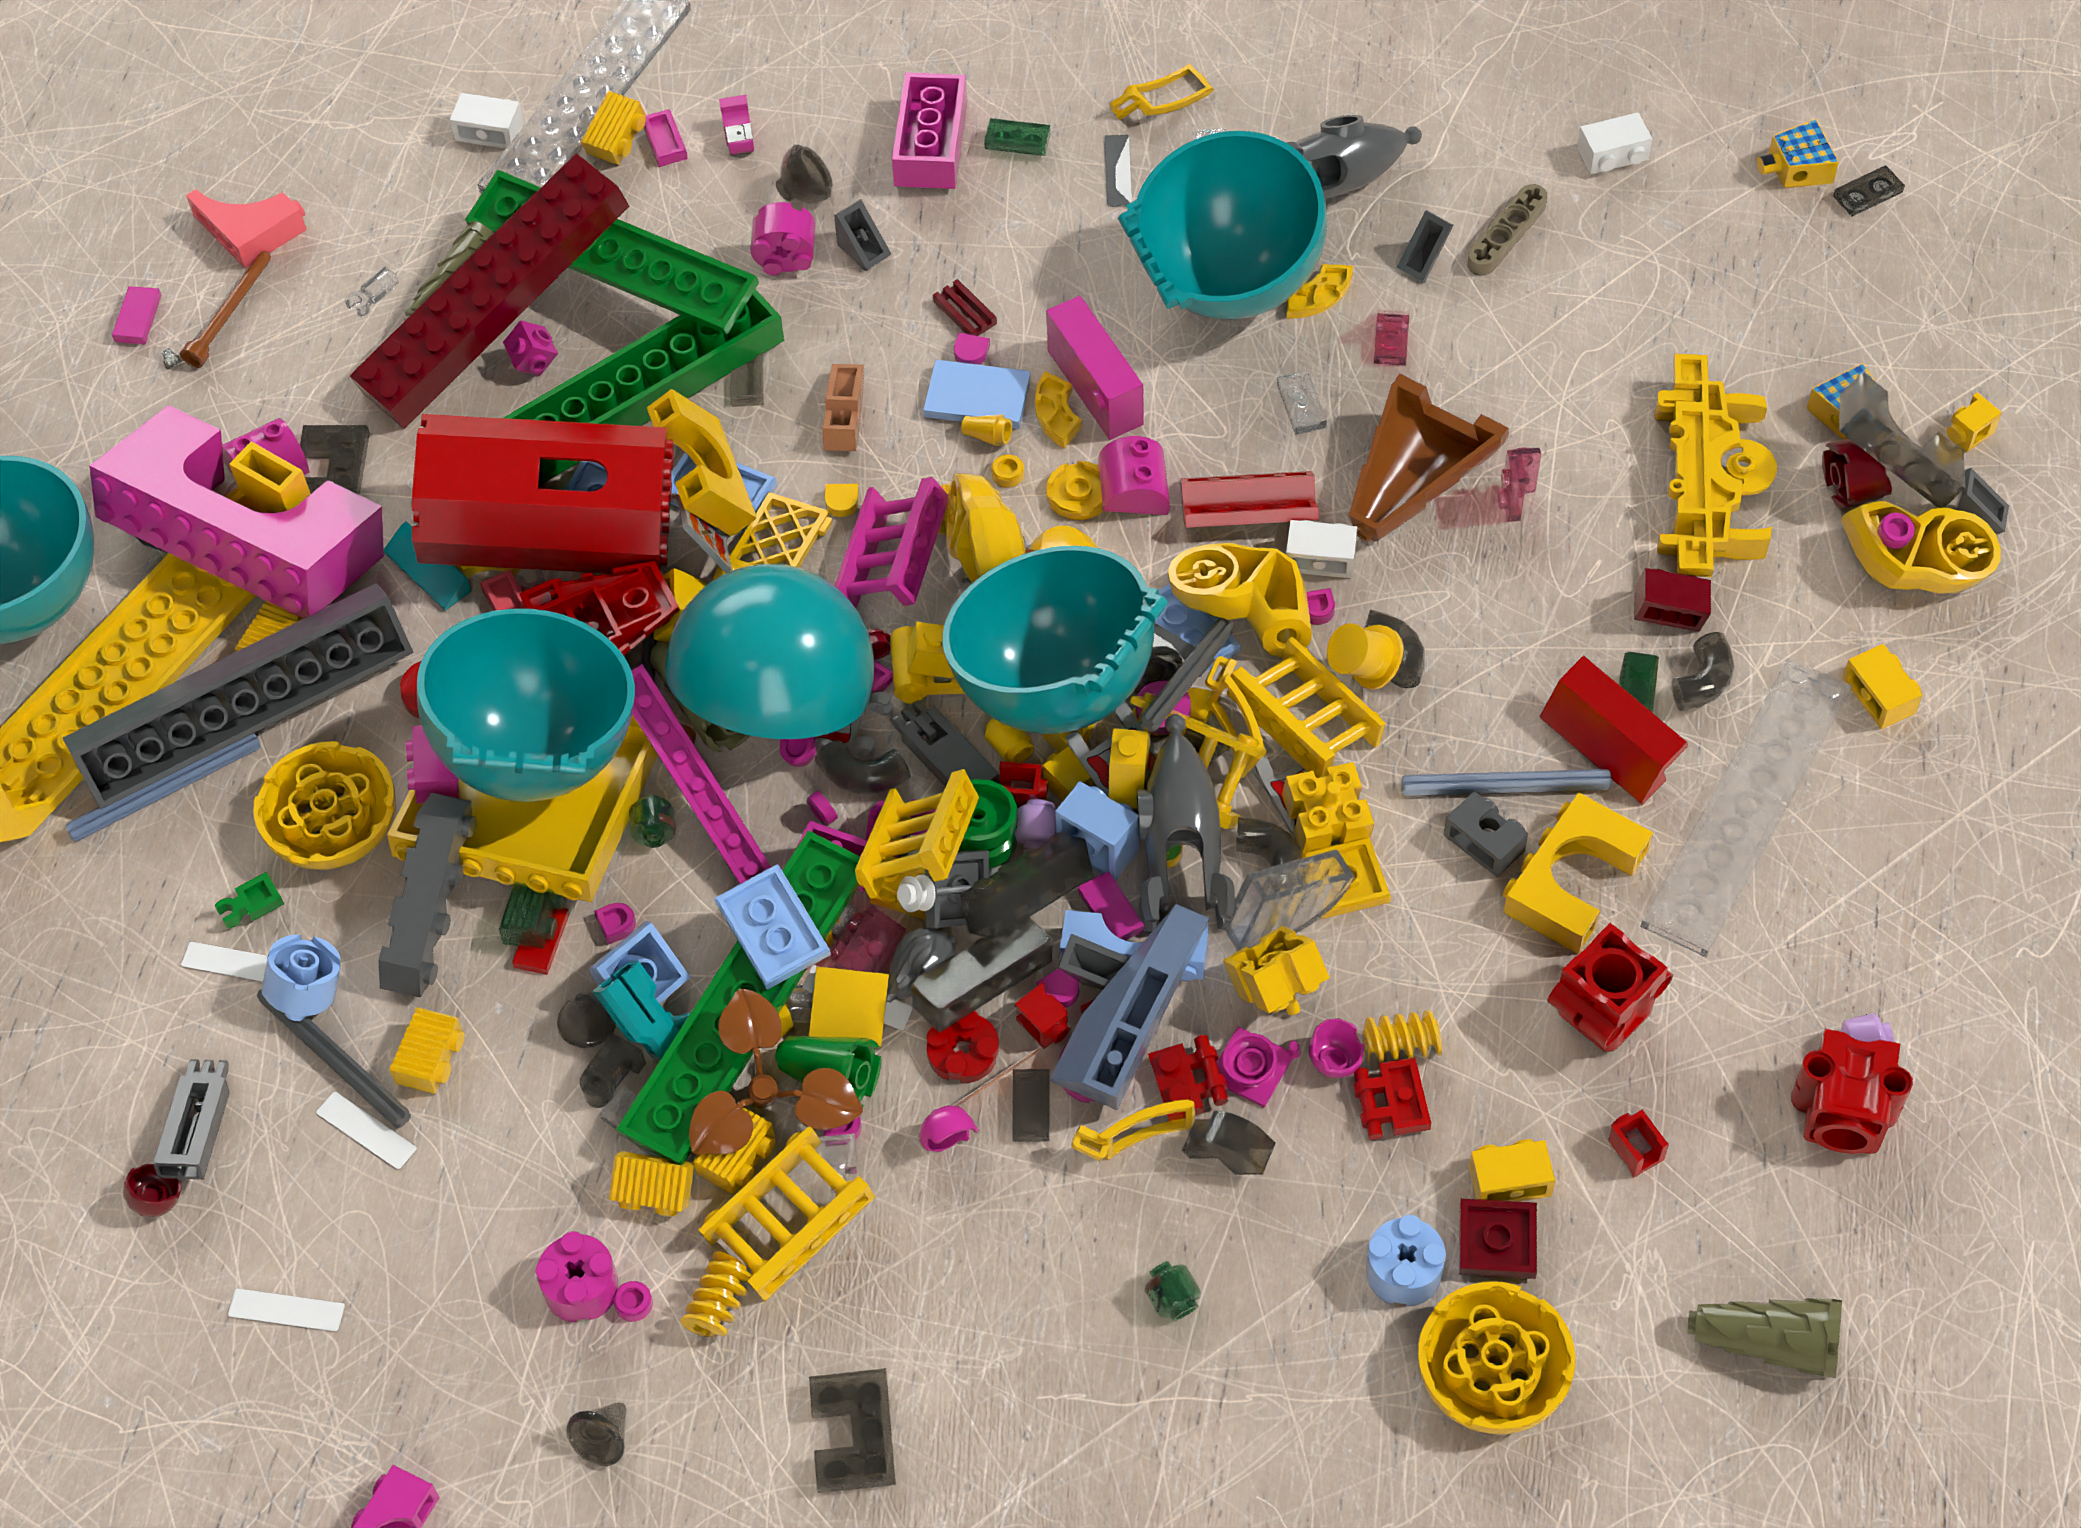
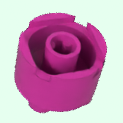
M786 202L770 203L758 210V215L754 216L752 222L750 253L754 261L763 267V271L766 274L778 275L781 272L807 270L811 267L816 227L813 215L804 208L801 211L793 209L792 204Z
M571 1231L551 1243L544 1250L535 1272L547 1306L557 1317L568 1322H577V1320L588 1318L593 1320L599 1318L614 1304V1294L618 1289V1275L611 1254L601 1241L592 1236Z

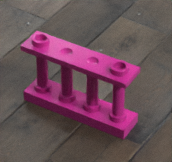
M933 477L922 478L916 496L886 502L874 487L867 489L834 585L848 598L856 609L861 595L891 591L903 606L915 604L948 502V494ZM910 511L907 523L884 527L888 515ZM901 538L898 550L876 553L879 541ZM892 565L889 577L866 580L870 568Z

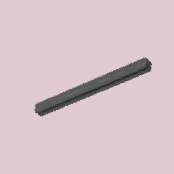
M1223 618L1216 621L1141 715L1142 720L1139 723L1142 729L1147 728L1149 732H1154L1159 728L1230 638L1234 628L1232 621L1227 622Z
M261 990L258 991L257 998L259 1002L393 1126L401 1128L410 1120L411 1114L409 1110L307 1016L301 1021L288 1019L285 1013L268 1003Z

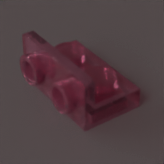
M873 905L863 913L857 911L846 925L845 929L850 931L844 941L839 939L830 951L831 955L828 957L832 961L828 968L881 973L907 929Z

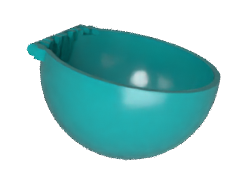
M1252 131L1213 133L1192 140L1177 148L1153 169L1143 183L1137 199L1127 204V211L1118 216L1127 237L1130 238L1134 250L1152 283L1157 287V292L1167 309L1178 305L1181 309H1186L1200 316L1224 320L1244 319L1261 315L1275 309L1296 294L1314 271L1321 257L1327 233L1325 197L1320 180L1309 161L1286 142L1270 135Z
M0 456V645L19 642L33 637L50 628L65 616L77 602L86 586L92 570L94 557L92 521L84 499L75 483L58 468L46 462L23 456Z
M1058 546L1022 554L994 567L973 582L960 595L952 606L944 624V653L961 689L976 706L990 717L1004 725L1037 734L1071 732L1090 726L1107 717L1134 692L1151 658L1154 643V622L1168 605V601L1159 595L1158 589L1147 587L1141 573L1134 565L1113 552L1089 546Z
M758 564L735 569L718 577L692 598L682 611L671 634L666 656L665 675L668 685L676 698L690 711L710 723L750 736L772 739H802L829 734L857 720L870 702L875 667L872 643L868 630L854 605L839 589L824 578L798 567L784 564Z
M504 609L465 619L446 630L430 645L423 656L417 675L419 718L427 741L436 756L452 774L468 786L484 794L504 800L518 802L548 800L568 794L585 785L609 764L621 747L633 712L635 697L633 674L628 662L616 645L591 626L574 618L550 611Z

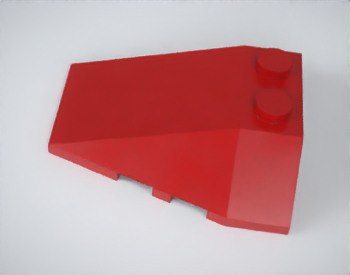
M655 561L613 568V573L593 576L592 572L581 574L582 579L562 582L561 578L551 579L519 593L526 609L550 611L579 620L606 636L616 645L623 656L680 611Z

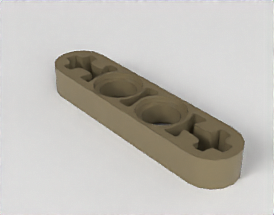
M1536 184L1524 186L1469 250L1467 267L1472 273L1484 276L1492 273L1540 217L1547 203V192L1542 186ZM1527 200H1528V201H1532V202L1529 204V207H1528V208L1526 207V206H1527ZM1511 216H1519L1523 218L1524 221L1519 224L1511 223L1508 220V218ZM1493 236H1503L1507 241L1498 244L1493 242L1491 238ZM1486 251H1488V259H1483Z

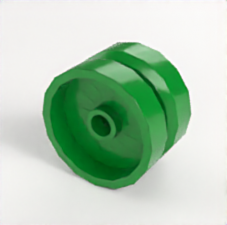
M973 779L970 781L979 799L958 852L989 851V869L1009 860L1016 850L1017 841L1014 831L1017 823V805L1013 795L1003 785L991 780Z

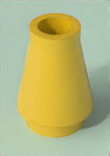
M1003 414L965 416L962 421L961 431L963 435L971 436L999 447L1001 444L1006 445L1009 443L1012 435V421L1005 418Z

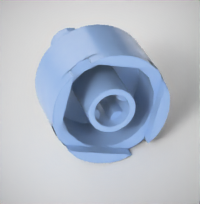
M289 935L277 940L271 946L267 957L261 990L262 995L271 1006L285 1013L286 1017L293 1021H301L306 1016L316 1015L325 1011L333 1004L340 974V955L329 942L314 936L313 941L303 940L301 935Z
M1405 1215L1402 1218H1396L1381 1225L1370 1240L1366 1263L1367 1280L1374 1293L1385 1302L1391 1304L1396 1302L1406 1304V1306H1416L1430 1299L1438 1290L1446 1258L1444 1243L1440 1235L1434 1228L1414 1215Z

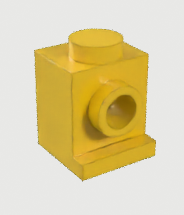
M1977 392L1972 396L1970 405L1967 408L1962 406L1953 414L1951 418L1952 425L1946 430L1947 436L1953 443L1958 444L1966 452H1969L1995 433L2002 412Z

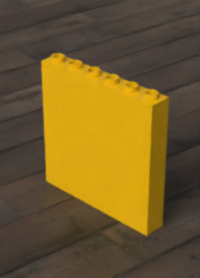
M632 715L631 722L621 747L609 764L592 780L568 794L535 802L510 801L484 794L458 779L459 799L472 801V816L476 818V827L472 837H467L459 849V865L463 866V873L470 877L496 880L504 885L513 884L530 888L539 893L548 892L564 896L570 900H582L592 903L658 757L634 716ZM409 790L387 834L392 857L405 861L408 847L414 848L416 846V840L420 829L414 827L417 812L424 803L416 804L415 790Z

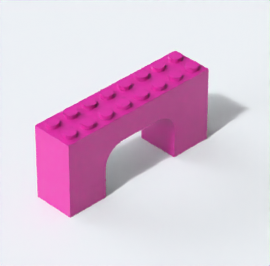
M170 405L166 406L89 465L95 517L302 618H306L324 609L384 557L382 506L327 480L296 507L280 513L256 512L213 492L216 487L225 481L221 429Z

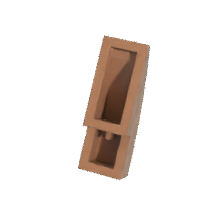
M832 364L825 398L826 412L822 428L824 450L856 451L862 410L864 365Z

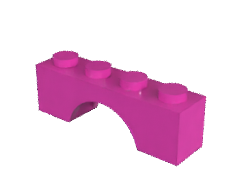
M392 1464L387 1474H382L376 1481L371 1500L366 1508H361L356 1513L351 1528H421L440 1497L433 1484Z

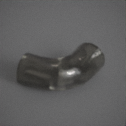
M1371 609L1365 628L1372 625L1387 626L1395 630L1402 639V661L1391 682L1401 688H1414L1418 686L1425 668V648L1419 635L1403 620Z
M1711 632L1700 637L1693 645V650L1700 665L1699 669L1692 674L1672 679L1673 698L1680 711L1698 708L1715 701L1729 687L1735 667L1731 647L1723 633Z
M836 740L822 747L815 756L816 765L829 780L839 788L856 794H877L894 788L911 778L905 760L895 749L875 759L862 760L856 758L842 741Z
M1238 817L1235 852L1253 853L1264 857L1270 864L1269 884L1274 890L1283 893H1294L1303 889L1306 872L1303 852L1292 834L1275 823Z

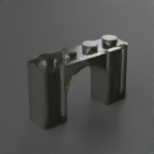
M1864 372L1840 394L1839 431L1937 508H1945L1966 488L1964 451L1940 432H1937L1923 447L1912 441L1899 428L1889 412L1888 391Z

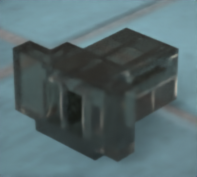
M171 348L162 351L163 358L165 359L163 364L166 370L184 362L180 353L176 355Z

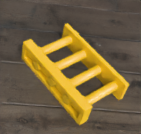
M1293 637L1287 639L1282 662L1259 676L1254 677L1250 675L1242 666L1231 674V678L1250 705L1258 725L1308 772L1314 771L1316 778L1324 777L1327 767L1333 766L1335 753L1359 738L1363 737L1374 748L1380 745L1386 725L1380 715L1372 711L1320 663L1308 648L1302 646ZM1290 672L1295 673L1304 682L1303 685L1280 699L1275 698L1265 689V687ZM1227 690V694H1226V695H1227L1228 697H1230V698L1235 702L1233 696H1232L1231 693ZM1314 693L1328 704L1303 721L1298 720L1288 710ZM1337 715H1340L1351 726V728L1327 743L1322 742L1311 732Z
M1145 692L1144 697L1132 696L1130 703L1143 708L1138 719L1139 723L1142 720L1141 715L1155 699L1156 695ZM1172 710L1166 719L1173 714L1181 715L1186 722V727L1182 731L1183 736L1187 728L1205 735L1198 754L1206 769L1209 766L1218 741L1237 749L1217 798L1220 827L1225 829L1236 828L1241 815L1231 811L1233 805L1230 803L1249 756L1265 757L1267 750L1258 747L1259 740L1240 733L1237 738Z
M965 769L951 773L943 793L904 803L896 788L889 790L855 868L856 879L860 886L865 888L870 899L877 898L885 877L923 867L928 870L934 882L948 878L979 799ZM936 809L934 813L910 819L913 815ZM928 829L927 833L902 839L904 835ZM919 850L917 854L893 860L894 856Z
M807 1127L803 1132L799 1131L792 1135L786 1143V1148L721 1209H715L709 1213L703 1221V1226L698 1229L711 1246L721 1238L753 1271L752 1277L747 1282L765 1302L875 1198L869 1185L859 1175L853 1181H846L815 1150L822 1142L811 1127ZM803 1160L836 1192L835 1198L825 1208H819L787 1176ZM775 1186L808 1218V1224L797 1234H791L760 1202ZM747 1212L780 1244V1250L770 1260H763L732 1228Z

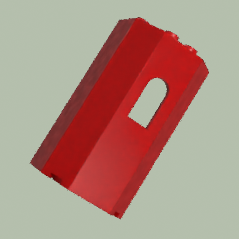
M422 414L421 426L424 428L418 427L412 488L413 522L416 523V526L412 527V543L418 563L608 574L613 573V568L651 561L656 562L661 572V565L668 564V535L665 534H669L670 530L669 502H671L670 496L672 494L671 471H673L674 451L673 440L667 439V428ZM540 459L596 462L605 468L608 475L607 481L602 488L592 492L538 489Z

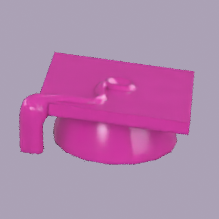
M1238 1026L1217 1061L1219 1073L1225 1076L1228 1085L1227 1090L1265 1108L1291 1061L1300 1057L1301 1050L1299 1044L1292 1040L1289 1046L1290 1050H1287L1272 1043L1263 1035L1251 1033Z

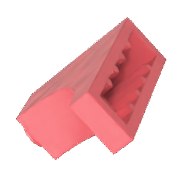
M197 189L186 195L193 216L244 268L250 266L260 252L266 251L271 253L307 230L303 220L305 212L297 200L291 201L283 192L269 199L248 204L219 202L206 197Z

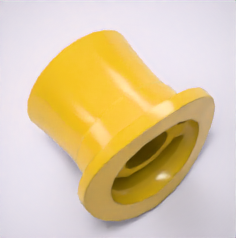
M1346 623L1333 632L1327 645V659L1332 669L1340 674L1352 675L1362 687L1372 690L1380 689L1392 680L1399 669L1403 657V643L1399 634L1395 630L1383 625H1372L1362 628L1358 624Z

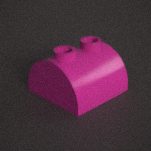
M277 418L222 444L223 462L231 473L232 470L229 463L251 441L301 469L304 475L310 473L307 460L296 437L281 418Z
M1143 436L1122 437L1104 446L1098 456L1103 511L1168 515L1170 500L1162 446L1157 441Z

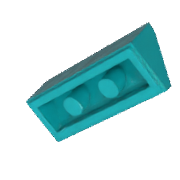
M407 521L398 528L385 546L384 554L445 611L471 592L467 577L454 565L418 563L412 543V526Z

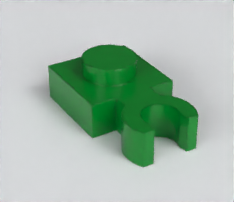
M264 872L234 888L238 895L236 898L221 899L215 904L219 915L226 911H232L231 914L222 918L226 927L232 928L241 922L243 916L249 914L251 920L254 921L284 905V902L267 872Z

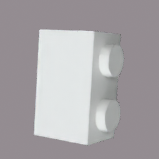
M461 93L450 118L455 141L511 150L514 149L524 125L520 102Z
M1639 112L1581 126L1577 149L1591 175L1649 160L1652 137Z
M1290 520L1286 555L1297 562L1301 574L1352 578L1357 526H1349L1343 523H1317L1310 520Z

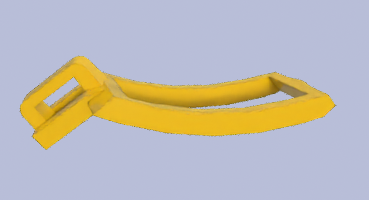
M1188 64L1157 80L1129 85L1123 91L1124 94L1109 105L1119 120L1125 118L1138 108L1145 116L1158 115L1191 105L1208 96L1215 89L1191 64ZM1191 72L1205 86L1203 89L1185 98L1158 106H1152L1141 94L1142 92L1161 88ZM1132 99L1135 101L1121 110L1120 106L1128 100Z
M1219 656L1214 660L1205 680V685L1213 690L1208 695L1206 703L1217 717L1224 732L1238 738L1228 716L1216 700L1224 689L1227 688L1244 716L1250 736L1259 740L1258 747L1264 749L1262 736L1254 713L1245 696L1230 677L1237 661L1232 658L1227 659ZM1218 665H1220L1222 668L1215 681L1212 678ZM1231 747L1233 756H1235L1237 749ZM1250 755L1241 777L1244 778L1262 757Z
M1179 1100L1140 1110L1121 1119L1101 1134L1080 1125L1074 1133L1071 1147L1098 1161L1102 1159L1110 1160L1122 1150L1145 1139L1170 1132L1192 1129L1196 1113L1194 1102ZM1186 1111V1119L1158 1123L1140 1129L1113 1144V1137L1140 1122L1157 1116Z

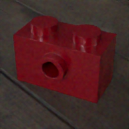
M1645 568L1635 585L1634 620L1700 632L1711 615V580L1698 578L1694 575L1666 572L1662 569Z

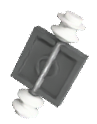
M989 851L957 852L947 879L934 882L928 870L925 869V875L904 877L899 884L897 897L901 906L907 912H916L918 909L925 911V927L928 928L988 923L989 901L992 903L1014 901L1019 894L1021 883L1016 871L1011 867L989 869Z

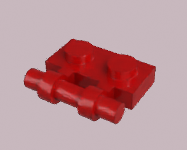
M1200 1035L1194 1039L1196 1051L1189 1055L1186 1054L1183 1043L1148 1053L1163 1103L1179 1100L1193 1101L1196 1112L1195 1116L1205 1113L1201 1099L1212 1096L1215 1106L1225 1105L1229 1101L1225 1091L1228 1085L1225 1076L1219 1073L1216 1063L1218 1055L1215 1047L1210 1045L1207 1035ZM1203 1068L1206 1079L1204 1082L1196 1084L1192 1071ZM1186 1111L1167 1114L1169 1121L1186 1119Z
M1416 1058L1379 1063L1378 1071L1380 1077L1369 1078L1367 1068H1358L1354 1072L1356 1082L1353 1084L1354 1094L1357 1099H1360L1362 1113L1360 1114L1361 1124L1363 1128L1367 1129L1369 1140H1379L1383 1137L1381 1125L1385 1123H1391L1394 1136L1431 1130L1432 1123ZM1384 1093L1387 1107L1377 1108L1374 1095Z

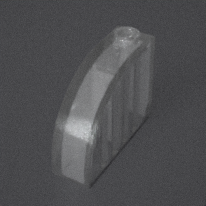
M1337 849L1248 873L1236 895L1233 917L1225 918L1222 926L1237 951L1246 946L1251 948L1260 943V938L1282 925L1298 933L1332 909L1347 892L1355 876Z

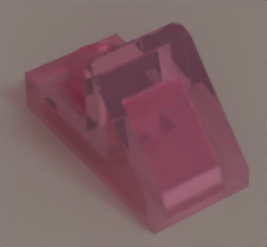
M1377 310L1374 364L1406 366L1409 311Z

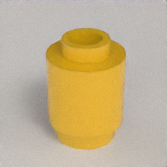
M994 718L987 723L984 738L1006 762L1024 763L1034 752V746L1031 744L1032 739L1025 731L1004 725Z

